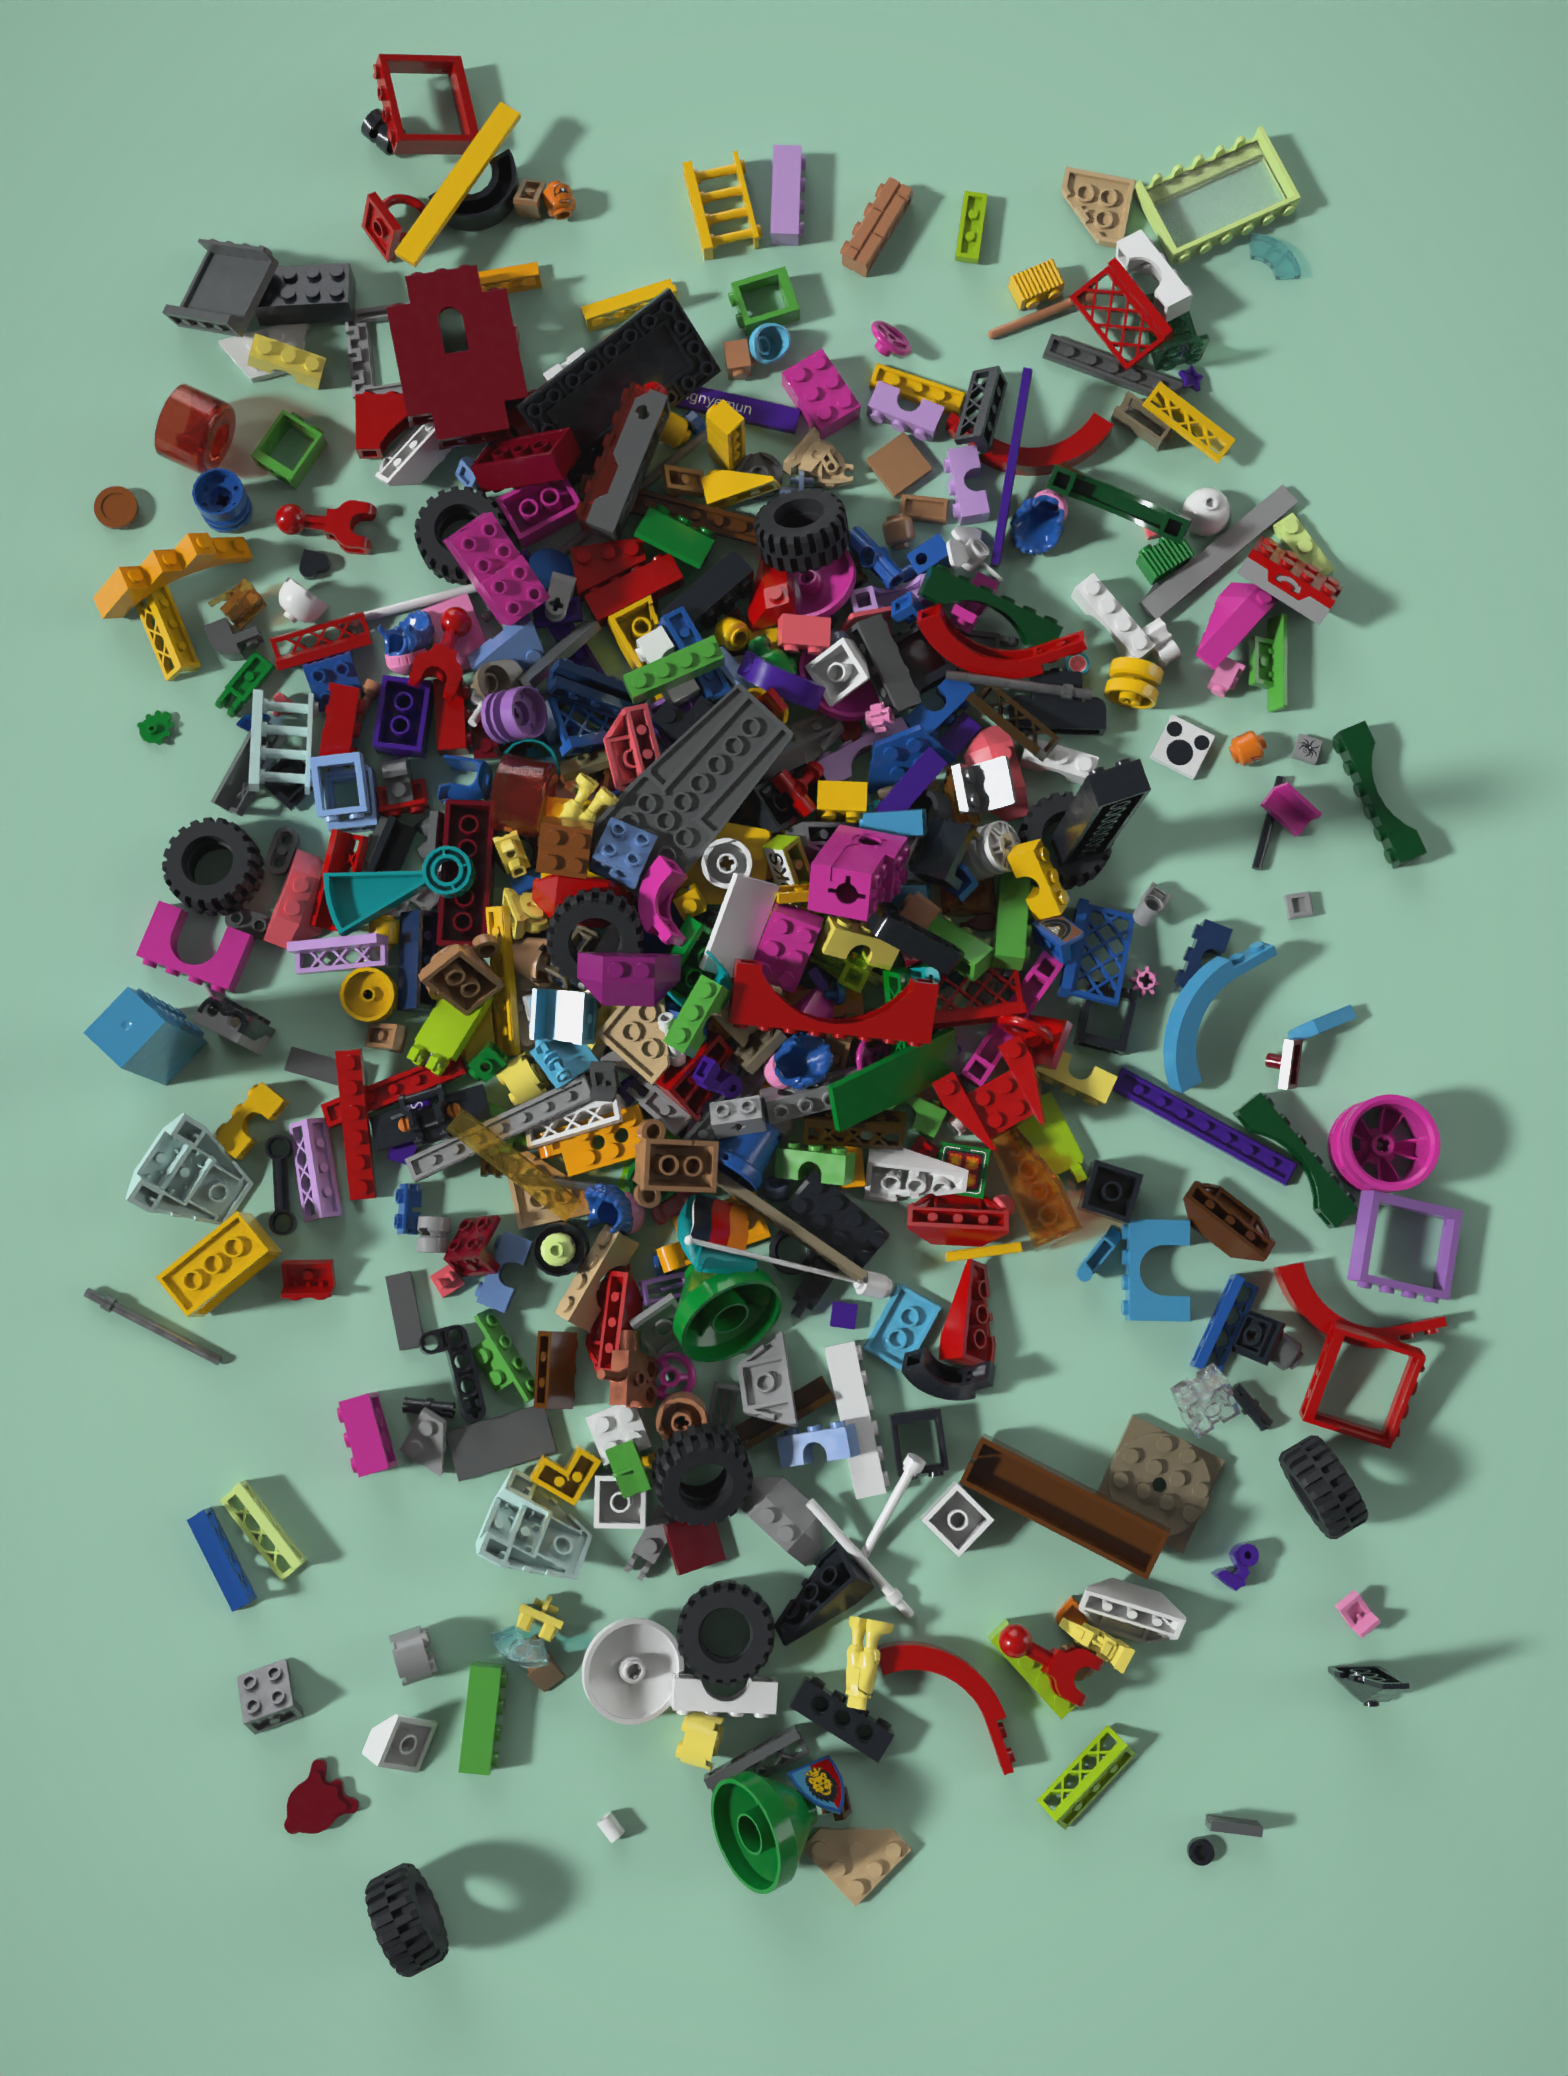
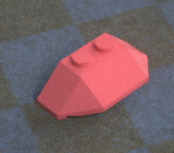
M647 703L623 708L603 738L614 786L621 792L660 756Z
M996 725L980 729L963 758L965 765H974L1001 756L1008 757L1017 803L989 811L1000 817L1001 820L1008 822L1025 817L1029 810L1026 786L1013 740L1009 734Z
M296 849L263 941L287 949V942L308 940L321 934L322 928L309 925L324 865L320 857Z

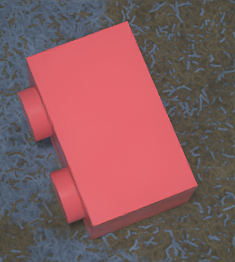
M783 613L778 618L777 648H782L787 653H797L798 650H805L810 655H820L830 647L831 618Z

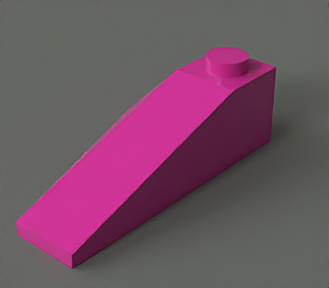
M1231 582L1215 601V607L1209 617V623L1206 631L1203 633L1196 656L1214 671L1264 619L1278 599L1255 584Z

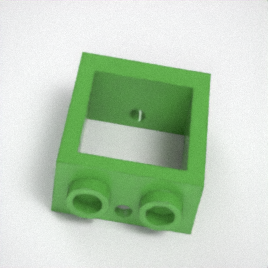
M785 266L731 283V293H728L729 301L732 308L736 307L737 309L736 321L739 329H744L746 336L751 335L757 327L764 323L785 325L800 320V308ZM777 284L785 308L749 318L741 294Z
M282 410L251 454V458L256 466L296 490L328 443L323 435L324 432L314 424L309 426L304 423L303 418L294 412L289 414ZM289 428L313 441L293 471L270 457Z

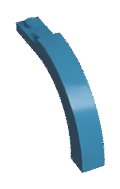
M1258 941L1252 943L1249 949L1244 952L1231 955L1229 959L1217 956L1200 968L1184 986L1171 1010L1164 1036L1163 1059L1169 1088L1183 1093L1202 1082L1197 1065L1196 1044L1199 1027L1208 1006L1229 982L1277 955L1274 945Z

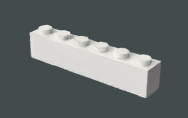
M854 1341L824 1347L839 1421L845 1420L846 1425L855 1423L860 1454L847 1458L856 1499L887 1493L885 1487L890 1486L887 1471H882L880 1461H884L882 1446H877L875 1436L879 1435L876 1420L871 1421L869 1412L874 1410L871 1395L866 1396L864 1386L868 1385L866 1371H861L859 1361L863 1360L860 1345L855 1346Z

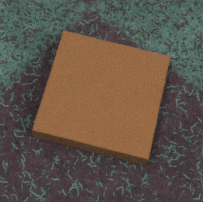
M905 432L866 459L867 465L894 499L933 470L932 466Z

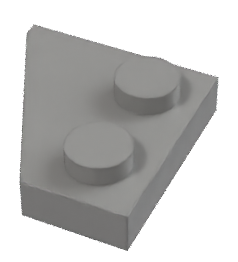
M425 1407L419 1414L399 1451L441 1476L446 1468V1465H443L444 1452L446 1451L444 1436L447 1429V1420Z

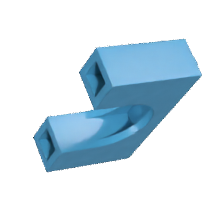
M926 809L863 813V818L859 820V828L898 836L927 834ZM930 883L901 885L899 895L895 894L891 902L903 910L904 907L901 904L909 893L914 895L918 891L931 901Z
M1131 1219L1130 1223L1123 1224L1121 1235L1122 1239L1126 1240V1250H1122L1121 1260L1122 1265H1126V1275H1122L1121 1286L1122 1290H1126V1300H1122L1121 1312L1122 1315H1125V1320L1190 1322V1296H1162L1155 1294L1144 1285L1140 1275L1141 1261L1150 1249L1156 1246H1190V1220Z

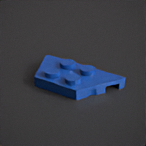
M916 725L873 742L872 759L869 762L867 793L870 794L882 787L885 788L897 783L928 747H931L947 763L954 762L956 759L951 751L945 749L921 725Z

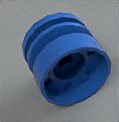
M224 468L210 469L198 476L193 484L192 496L195 505L209 527L220 533H232L247 525L252 516L253 507L239 477L234 472Z

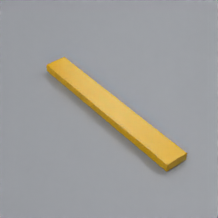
M500 101L394 251L397 257L416 268L521 119L519 112Z

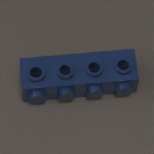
M417 909L400 913L397 1010L413 1013L432 1011L436 1005V1000L430 997L426 986L420 981L418 974L438 952V946L436 945L438 912Z

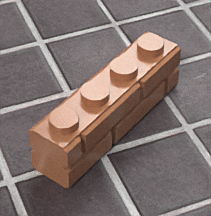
M891 177L888 178L885 184L881 183L875 193L877 198L874 203H868L863 214L865 216L863 221H858L852 231L854 236L850 242L847 240L844 242L840 254H842V265L850 270H854L863 277H866L912 202V188L900 184L899 181Z

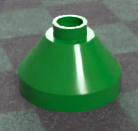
M690 1264L684 1274L685 1282L673 1321V1331L683 1350L690 1358L700 1362L723 1361L747 1351L769 1333L781 1314L783 1305L782 1295L768 1273L759 1268L755 1272L714 1274L696 1272L694 1265Z
M749 1771L739 1772L720 1781L716 1785L711 1799L712 1824L719 1848L728 1866L740 1882L758 1894H768L788 1884L797 1870L811 1831V1826L817 1822L818 1813L816 1805L802 1796L798 1790Z

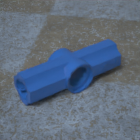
M855 526L850 530L848 547L859 557L860 565L863 568L870 569L888 589H894L900 585L905 578L904 572L890 558L889 551L885 547H879L860 526Z

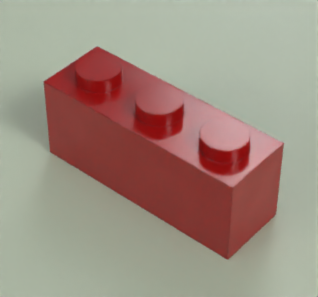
M462 677L456 696L451 701L443 698L444 685L442 681L433 679L437 751L440 756L470 754L469 747L473 746V734L468 732L471 708H467V699H470L471 696L470 686L466 685Z

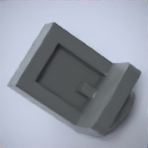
M591 1061L589 1066L592 1083L589 1095L590 1100L614 1102L619 1086L616 1063Z

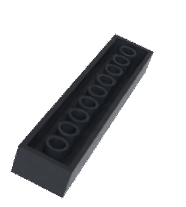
M1126 758L1116 762L1115 767L1106 770L1104 767H1098L1088 772L1089 775L1084 779L1083 784L1080 786L1079 791L1076 793L1075 798L1050 839L1060 867L1107 852L1151 791L1140 759L1131 761V758Z

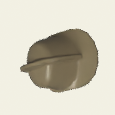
M509 659L482 664L475 673L470 687L475 689L477 694L485 699L492 692L520 687L517 678L524 671L517 662Z

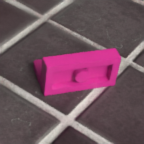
M1288 782L1273 787L1260 804L1294 837L1299 836L1311 820L1318 819L1322 815L1317 808Z

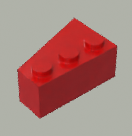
M637 537L570 548L574 575L577 578L576 587L580 603L585 601L584 595L590 589L608 584L609 580L615 576H624L630 573V570L637 565H646L643 540Z
M329 682L328 690H331L329 703L325 709L327 714L322 730L319 756L357 752V748L354 747L355 738L360 737L361 724L358 723L359 714H364L366 700H362L360 688Z

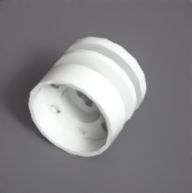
M1000 820L977 827L976 831L983 836L981 842L971 840L961 863L971 871L977 881L1012 871L1007 856L1014 845L1021 844L1014 828L1006 821Z

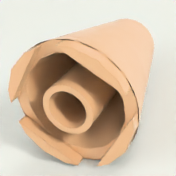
M512 935L514 970L537 986L547 987L551 985L552 982L548 980L545 967L551 963V955L547 952V938L523 936L520 939L514 940Z

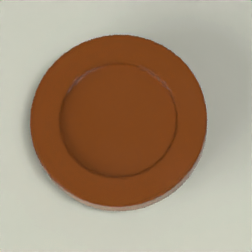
M111 486L104 489L98 494L94 502V513L101 524L110 529L128 527L135 521L139 511L136 497L130 490L121 486Z

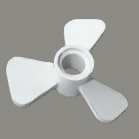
M955 527L951 532L954 538H951L946 544L951 567L954 570L963 567L965 570L973 572L979 565H982L1001 583L1004 579L983 561L990 552L986 544L980 540L981 530L974 527Z

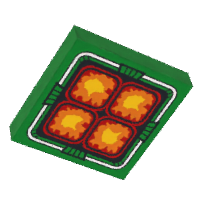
M941 1142L938 1160L969 1170L966 1192L953 1195L984 1199L991 1149Z

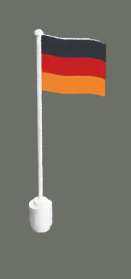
M697 1195L693 1202V1226L690 1235H687L684 1239L686 1245L692 1243L853 1282L856 1293L867 1297L882 1299L889 1297L891 1294L892 1280L884 1274L865 1270L868 1272L867 1278L862 1284H859L849 1276L747 1252L745 1249L749 1237L747 1220L749 1207L702 1195Z

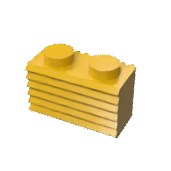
M1050 259L1012 275L1009 279L1008 289L1019 310L1024 308L1031 310L1037 307L1043 300L1048 299L1052 301L1057 299L1063 292L1065 282L1054 260Z

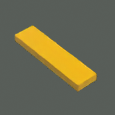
M880 363L876 364L869 383V388L875 389L878 381L901 389L900 398L919 405L924 398L945 407L944 413L949 415L954 413L959 416L966 397L965 392Z

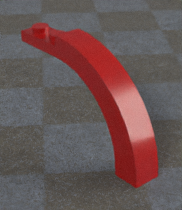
M951 413L947 419L945 430L955 439L960 417ZM1093 413L1079 431L1061 442L1044 447H1020L1015 475L1052 474L1055 464L1059 463L1069 467L1076 466L1094 454L1110 436L1114 424ZM970 428L964 435L972 434L974 428ZM993 438L990 453L982 454L980 462L1006 473L1010 444ZM975 442L967 443L968 446L976 445Z
M941 603L920 610L917 614V624L932 647L951 663L974 674L1009 679L1033 677L1044 674V664H1052L1059 661L1060 658L1069 655L1076 656L1087 650V637L1084 630L1034 647L1004 650L979 644L965 636L949 620Z
M1303 1262L1273 1268L1280 1289L1290 1306L1308 1325L1325 1336L1328 1334L1332 1320L1399 1341L1398 1336H1400V1340L1415 1338V1333L1424 1331L1425 1335L1439 1333V1328L1447 1326L1445 1316H1435L1380 1328L1355 1324L1342 1318L1323 1303L1311 1286ZM1345 1336L1342 1342L1356 1347L1382 1348Z
M897 1641L877 1646L880 1652L879 1664L883 1676L903 1670H923L942 1675L962 1687L974 1699L983 1714L1003 1774L1007 1775L1014 1772L1012 1764L1016 1763L1011 1747L1006 1748L1003 1738H1006L1007 1734L1002 1722L997 1723L998 1720L1006 1718L1005 1712L992 1687L971 1664L949 1650L923 1642Z

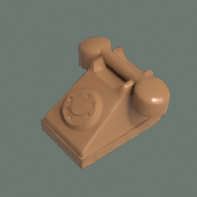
M491 934L476 936L472 941V946L468 944L449 945L430 959V963L421 969L418 977L426 986L432 999H444L467 1016L505 986L502 979L494 973L484 959L497 955L500 951V945L496 937Z
M645 1119L639 1124L637 1136L641 1142L634 1145L636 1158L635 1174L632 1178L638 1184L633 1194L638 1205L645 1208L657 1206L661 1200L660 1191L716 1193L719 1141L663 1139L666 1129L660 1120Z

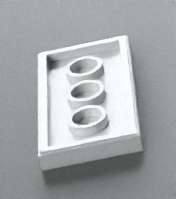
M733 873L700 963V969L712 973L717 972L716 962L706 953L707 950L714 954L722 963L730 977L733 975L735 958L753 960L779 890L778 885Z

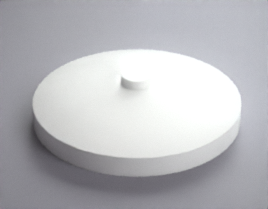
M623 1618L604 1627L588 1646L582 1663L583 1688L592 1706L607 1719L625 1725L645 1723L661 1715L671 1705L673 1673L684 1674V1659L682 1655L680 1656L677 1640L665 1627L647 1618Z

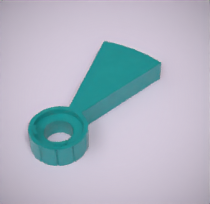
M441 846L427 855L422 871L323 873L325 896L332 921L339 935L348 936L428 887L439 896L445 898L462 896L472 887L476 873L472 860L462 850L454 846ZM446 861L457 862L459 866L458 876L451 882H442L438 877L439 867Z

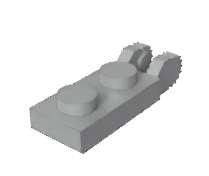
M639 1075L636 1078L638 1083L647 1088L649 1092L644 1097H641L630 1086L626 1092L638 1101V1104L655 1119L663 1122L665 1128L678 1137L693 1120V1117L656 1085L653 1086Z
M657 1507L646 1529L632 1550L634 1553L624 1568V1571L629 1573L634 1567L638 1555L646 1559V1564L638 1573V1579L641 1581L651 1565L655 1564L667 1543L663 1525L676 1521L674 1516L670 1517L664 1512V1508Z

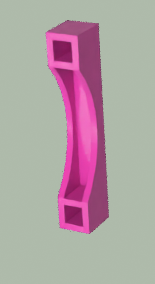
M1045 951L1040 954L1021 982L1023 1002L1026 1003L1027 1014L1024 1016L1026 1019L1063 967L1062 963ZM1015 993L1013 994L1009 1002L1017 1001ZM994 1022L959 1074V1077L976 1089L982 1086L1002 1057L997 1046L1014 1038V1036L1003 1031L997 1022Z

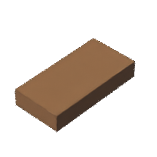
M902 494L899 514L905 513V516L912 518L916 522L946 525L949 499Z

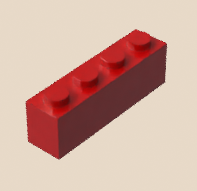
M659 554L651 560L652 562L644 566L637 565L630 570V573L624 576H615L609 580L608 584L590 589L584 595V599L594 620L598 621L600 626L603 627L607 625L608 616L649 595H651L652 601H655L684 586V577L672 555Z

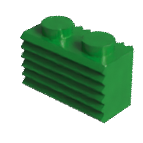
M1161 537L1156 545L1151 546L1149 544L1138 552L1140 555L1136 560V565H1138L1150 585H1153L1192 560L1195 553L1185 539L1182 543L1178 544Z

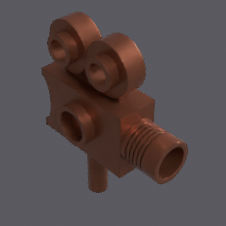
M621 1330L620 1350H612L611 1370L599 1369L597 1371L598 1379L610 1381L609 1405H626V1408H652L656 1404L657 1389L652 1382L658 1376V1363L654 1357L648 1356V1353L640 1352L641 1331Z

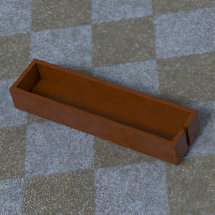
M985 1433L981 1436L972 1459L969 1461L959 1482L1148 1580L1170 1534L1169 1527Z

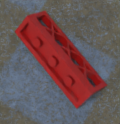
M364 611L269 639L276 656L275 663L278 671L366 646L373 642ZM360 619L364 628L363 632L355 634L347 630L350 621ZM346 623L344 628L339 626V624ZM333 626L342 631L338 639L330 640L323 635L327 628ZM322 630L321 634H318L315 631ZM310 633L316 636L318 640L315 646L307 647L301 644L300 641L303 635ZM344 633H346V634L349 635V636H346V637H343V638H342V636H343ZM298 636H299V638H298L297 641H295L294 639H292V638H294V637H298ZM287 640L295 645L291 653L281 655L277 642ZM320 640L325 641V643L319 644ZM297 646L302 648L301 650L295 651Z
M332 829L309 925L337 931L327 906L323 873L349 872L351 867L353 868L352 872H361L369 837ZM356 841H359L357 851L354 852Z

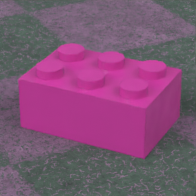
M822 348L782 372L783 388L797 409H800V413L811 429L815 427L819 431L820 439H826L860 418L861 405Z
M567 477L557 483L550 481L538 486H533L532 484L519 489H513L496 499L498 507L501 508L505 520L522 550L585 517L583 505Z
M775 902L753 960H758L762 963V973L769 984L795 993L820 932L824 917L787 903L778 904Z
M378 1391L338 1402L340 1407L337 1408V1415L340 1423L344 1422L346 1429L344 1441L347 1448L351 1447L353 1458L350 1459L353 1472L358 1473V1477H363L398 1465Z

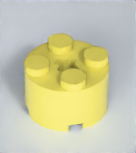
M527 1051L507 1062L496 1073L500 1083L503 1086L506 1084L511 1093L508 1096L516 1107L551 1091L547 1089L550 1086L549 1081L537 1062L531 1064L528 1060L532 1056Z
M693 1711L691 1715H685L681 1731L685 1732L682 1742L678 1743L675 1758H679L681 1763L711 1771L715 1764L711 1762L712 1756H717L724 1729L723 1726L719 1725L724 1722L725 1718L709 1716L700 1711Z

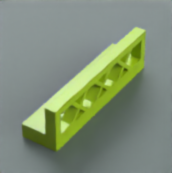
M1107 1725L1036 1801L1057 1824L1066 1830L1135 1757L1136 1753ZM1111 1735L1117 1743L1111 1750L1102 1751L1103 1741ZM1097 1756L1096 1766L1091 1770H1085L1087 1758ZM1073 1775H1079L1078 1785L1074 1789H1067V1780ZM1061 1794V1803L1052 1810L1046 1802L1053 1795Z

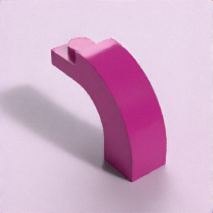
M979 571L971 583L979 588L980 585H984L993 589L994 595L1000 585L999 582ZM960 601L958 605L955 604L951 611L952 616L949 620L955 627L970 634L980 621L987 606L975 602Z
M659 855L649 867L640 886L638 896L639 917L646 933L658 936L666 945L673 944L682 947L687 939L673 922L670 906L676 890L687 879V876L675 861Z

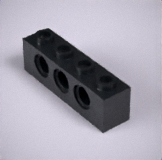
M805 1675L789 1702L790 1708L879 1763L895 1736L893 1730L890 1729L892 1725L881 1717L877 1720L868 1715L870 1713L868 1709L860 1710L847 1707L846 1700L848 1697L836 1689L833 1692L824 1687L826 1683L816 1676H812L810 1679ZM817 1697H825L828 1700V1704L825 1708L819 1709L814 1706V1700ZM842 1710L850 1714L849 1720L844 1723L836 1719L837 1713ZM864 1724L871 1726V1734L861 1736L858 1733L860 1726Z

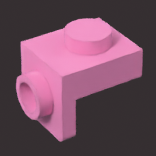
M1355 1590L1335 1605L1347 1625L1361 1638L1365 1637L1381 1623Z

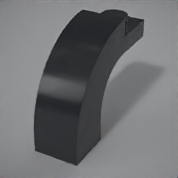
M924 1347L904 1354L901 1372L914 1387L928 1395L945 1400L964 1401L975 1399L977 1390L993 1386L995 1366L991 1360L963 1368L947 1366L939 1362L929 1349Z

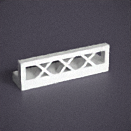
M617 1093L614 1102L589 1101L525 1132L527 1147L531 1150L623 1122L621 1109L626 1108L625 1100ZM614 1111V1116L604 1119L600 1116ZM591 1118L586 1125L581 1126L577 1124L579 1121ZM568 1125L563 1132L558 1133L554 1131L556 1128ZM545 1132L542 1138L534 1140L533 1136Z

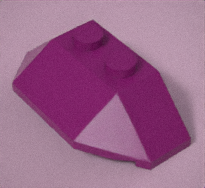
M578 952L577 978L601 1005L654 1007L680 981L681 954Z

